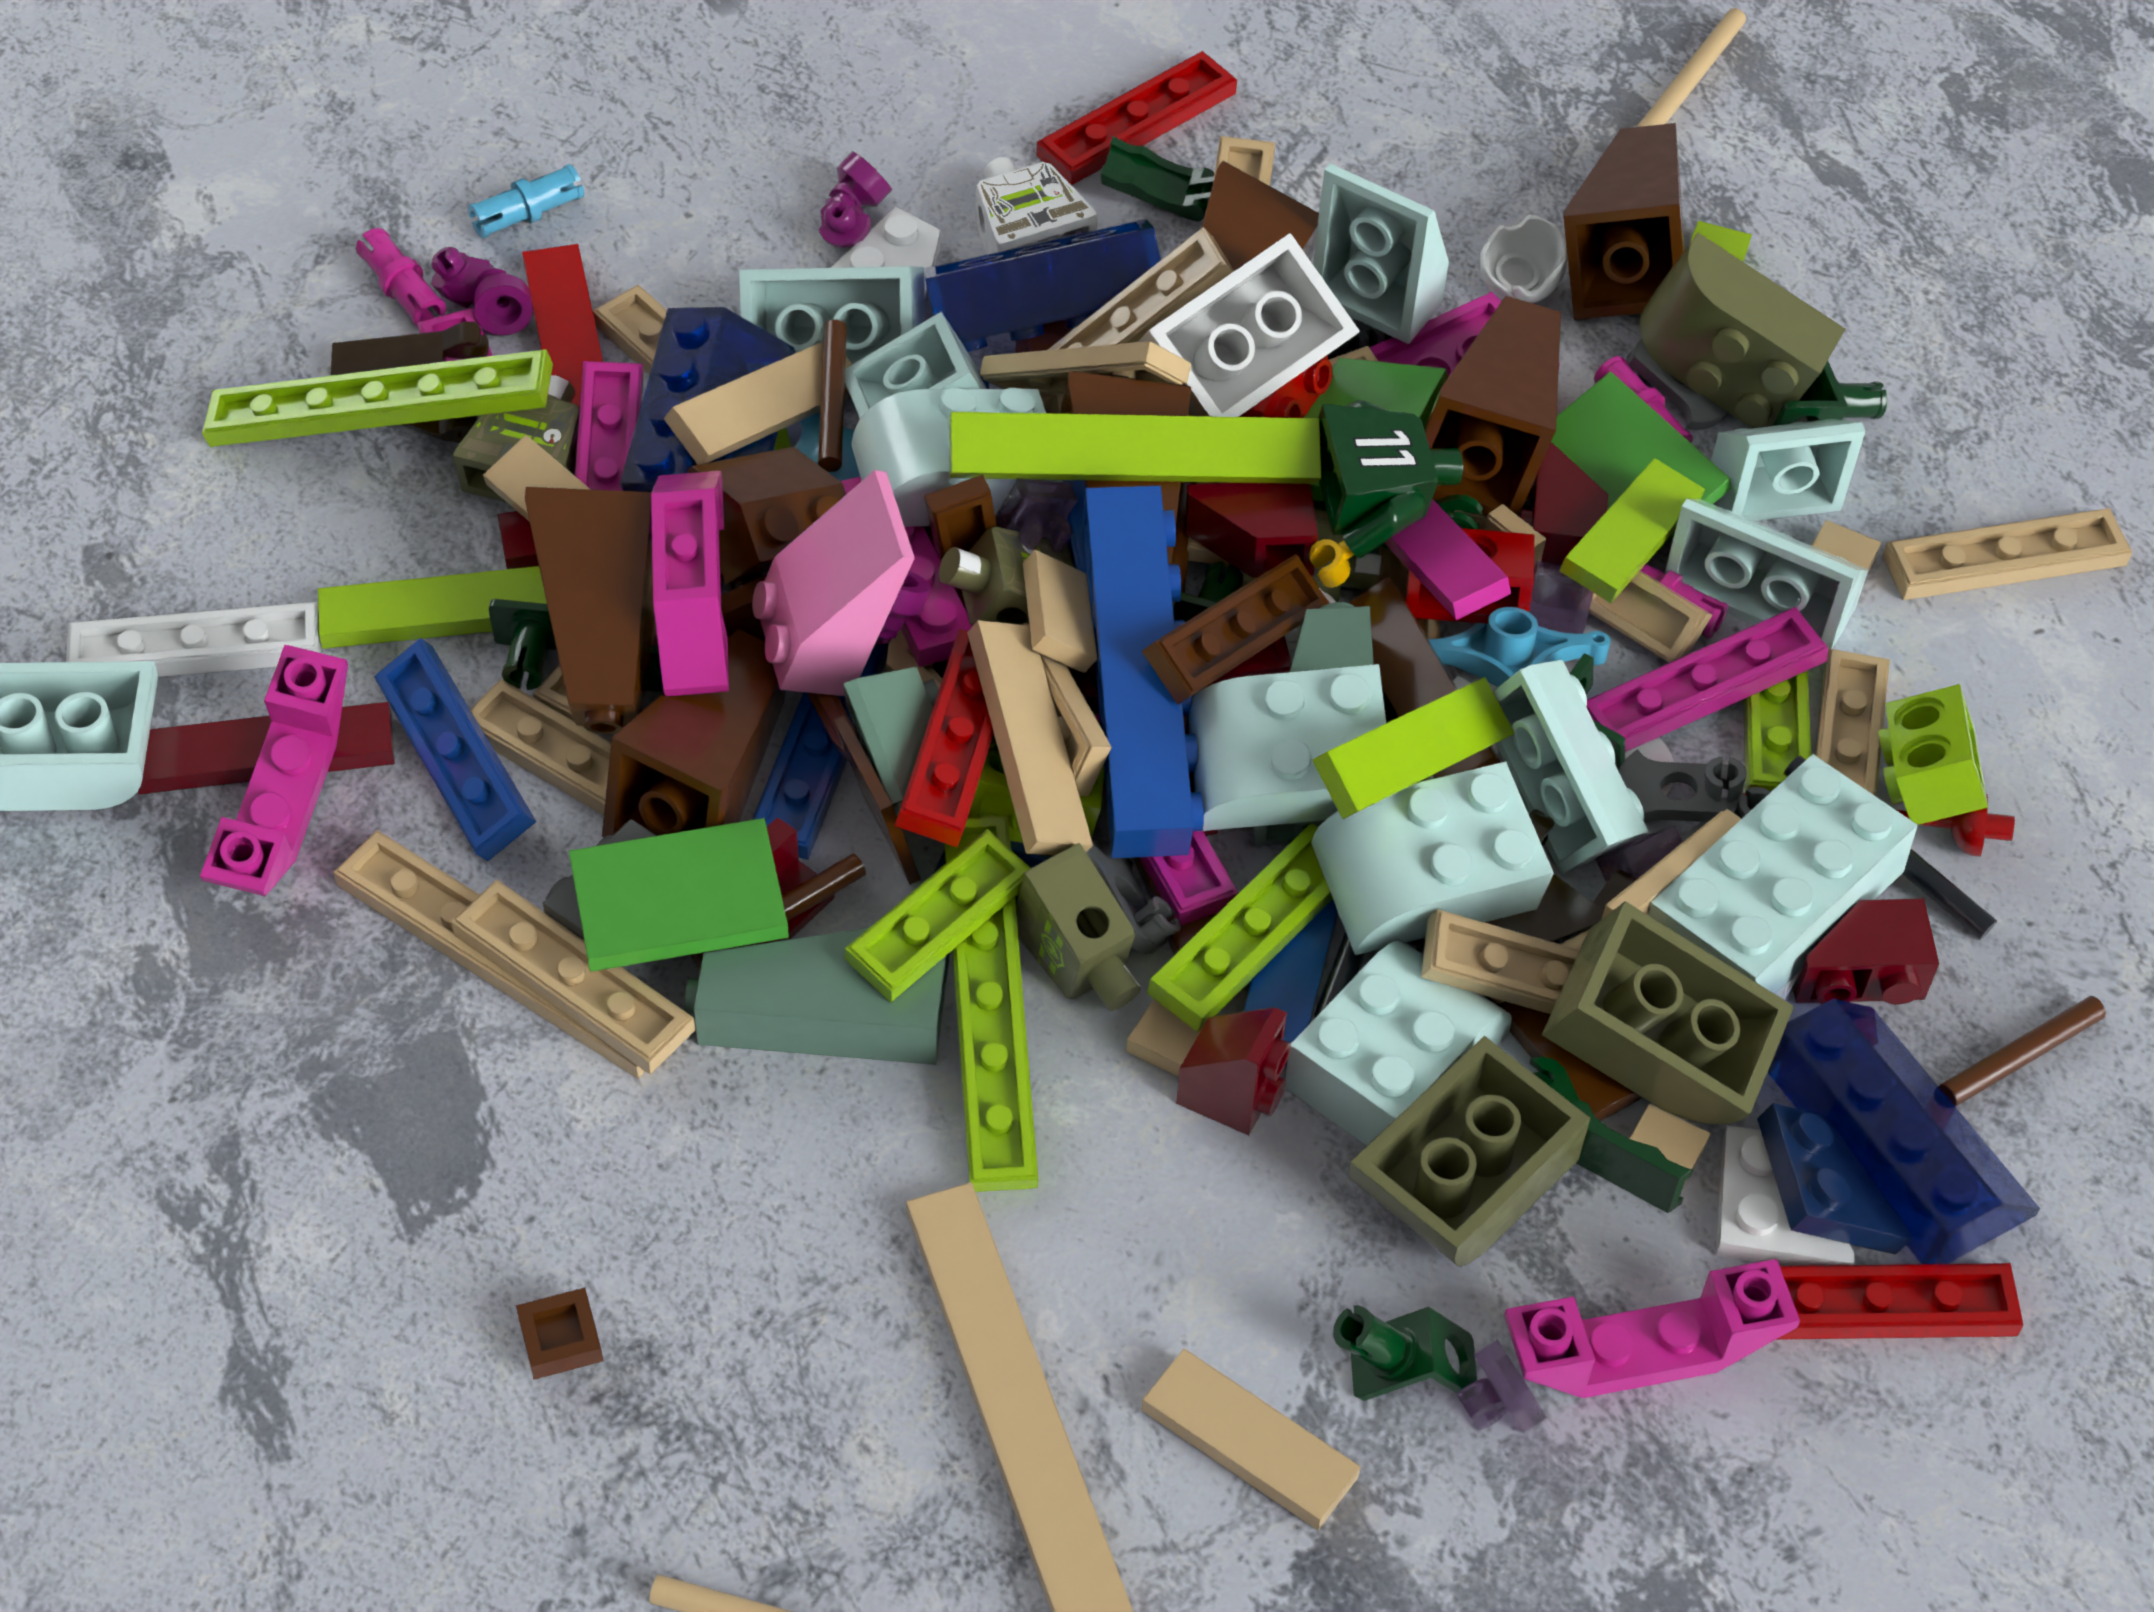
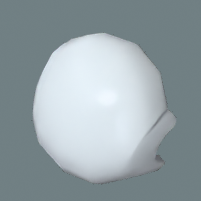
M1529 214L1521 223L1514 226L1506 227L1499 225L1480 252V278L1490 292H1493L1500 300H1503L1505 296L1529 303L1544 300L1552 294L1565 275L1568 262L1565 236L1557 224L1538 215Z

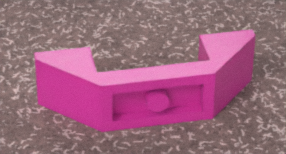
M721 471L660 475L651 492L653 604L663 691L665 697L729 691L728 638L721 611L719 530H724Z
M284 645L264 699L272 722L236 820L224 817L220 819L200 874L202 881L266 896L295 863L337 746L348 670L346 659Z
M1777 1259L1709 1271L1700 1298L1582 1320L1573 1296L1508 1308L1504 1313L1524 1379L1580 1398L1718 1373L1794 1330L1800 1322Z

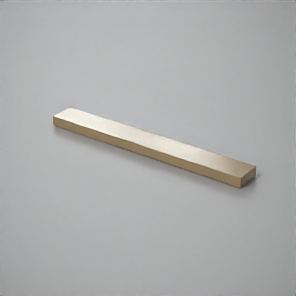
M972 1182L906 1201L908 1219L1050 1612H1133Z

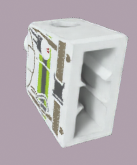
M999 157L986 165L983 171L984 179L976 185V223L998 285L1096 255L1097 213L1050 163L1040 162L1017 169L1010 158Z

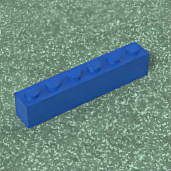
M1161 486L1086 488L1082 526L1087 584L1097 660L1094 662L1099 724L1112 746L1103 765L1111 858L1189 855L1193 831H1203L1204 826L1201 792H1191L1189 773L1194 772L1198 764L1196 734H1185L1183 715H1188L1190 711L1192 696L1177 705L1142 653V650L1185 623L1184 620H1174L1172 602H1180L1181 600L1179 564H1168L1167 547H1175L1176 526L1174 510H1163Z

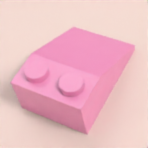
M874 470L774 557L765 581L758 582L755 587L752 602L753 614L755 618L761 621L765 635V656L769 663H773L780 690L844 696L843 683L860 678L915 559L887 472Z

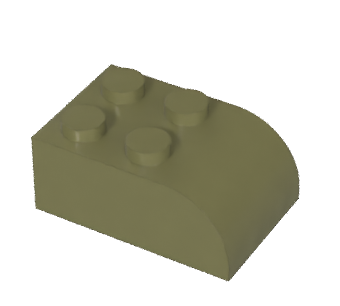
M1700 233L1695 235L1644 307L1640 317L1641 338L1653 360L1674 378L1690 387L1696 393L1714 402L1751 428L1773 426L1783 404L1787 401H1798L1820 375L1846 329Z
M1624 901L1589 929L1542 1036L1671 1114L1705 1124H1731L1751 1114L1794 1006Z
M1483 1036L1350 1161L1349 1178L1456 1266L1463 1267L1487 1251L1579 1160L1590 1117L1486 1036Z

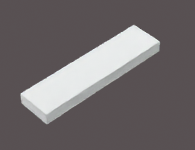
M318 602L68 623L66 662L155 661L158 677L276 667L285 644L321 653Z

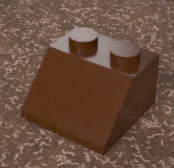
M795 447L695 465L687 470L688 473L721 471L724 530H719L720 569L726 585L760 578L768 574L774 557L846 495L842 482Z

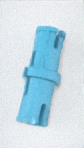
M571 164L563 166L562 169L530 182L523 178L512 182L510 190L478 203L469 204L468 214L471 218L477 216L478 220L472 222V225L477 234L483 239L488 237L489 234L523 220L529 221V224L540 220L543 212L574 199L583 198L584 188L581 184L578 186L574 185L573 182L581 179L576 169Z

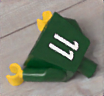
M1358 400L1346 406L1322 404L1318 416L1321 479L1319 484L1333 535H1343L1344 539L1339 544L1330 539H1323L1317 541L1311 547L1309 558L1315 568H1320L1326 563L1333 561L1318 572V577L1325 587H1337L1347 580L1351 570L1348 561L1350 557L1355 555L1359 559L1394 535L1424 518L1438 485H1458L1461 482L1463 459L1458 448L1430 449L1422 420L1415 414L1388 411L1365 400Z

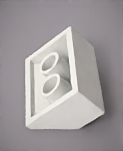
M1289 233L1152 327L1138 342L1151 341L1192 363L1187 384H1182V386L1191 387L1190 414L1193 416L1239 417L1357 335L1360 331L1292 234Z

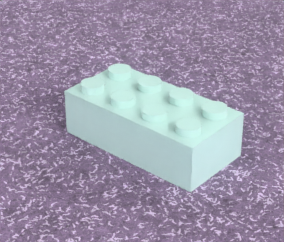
M1812 754L1650 902L1648 915L1776 994L1802 970L1806 956L1859 900H1875L1904 872L1917 824Z

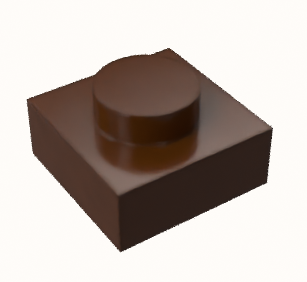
M585 1287L516 1305L534 1380L603 1362L602 1350Z

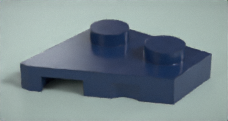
M1772 1103L1757 1118L1791 1231L1895 1255L1912 1240L1906 1225L1827 1116Z

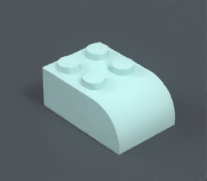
M917 389L899 392L884 398L873 405L861 417L854 430L851 446L861 481L874 470L887 472L904 527L930 526L924 495L970 479L950 478V413H1046L1038 389ZM985 479L991 490L997 525L1052 524L1063 480Z
M155 661L0 663V811L97 810L122 804L132 798L138 792L143 778L158 681Z
M1379 664L1238 677L1212 684L1197 692L1192 697V705L1187 715L1188 733L1196 734L1198 764L1192 775L1194 792H1201L1203 798V831L1326 820L1338 811L1312 759L1386 724Z
M1506 762L1418 782L1345 819H1342L1340 813L1336 811L1318 827L1311 841L1355 955L1382 949L1396 940L1406 943L1426 938L1428 917L1437 909L1481 922L1536 910L1554 874Z
M1401 940L1393 941L1385 946L1362 968L1291 1043V1050L1288 1056L1285 1088L1366 1146L1483 1036H1486L1498 1045L1507 1036L1511 1027V1014L1485 996L1421 978L1424 955Z

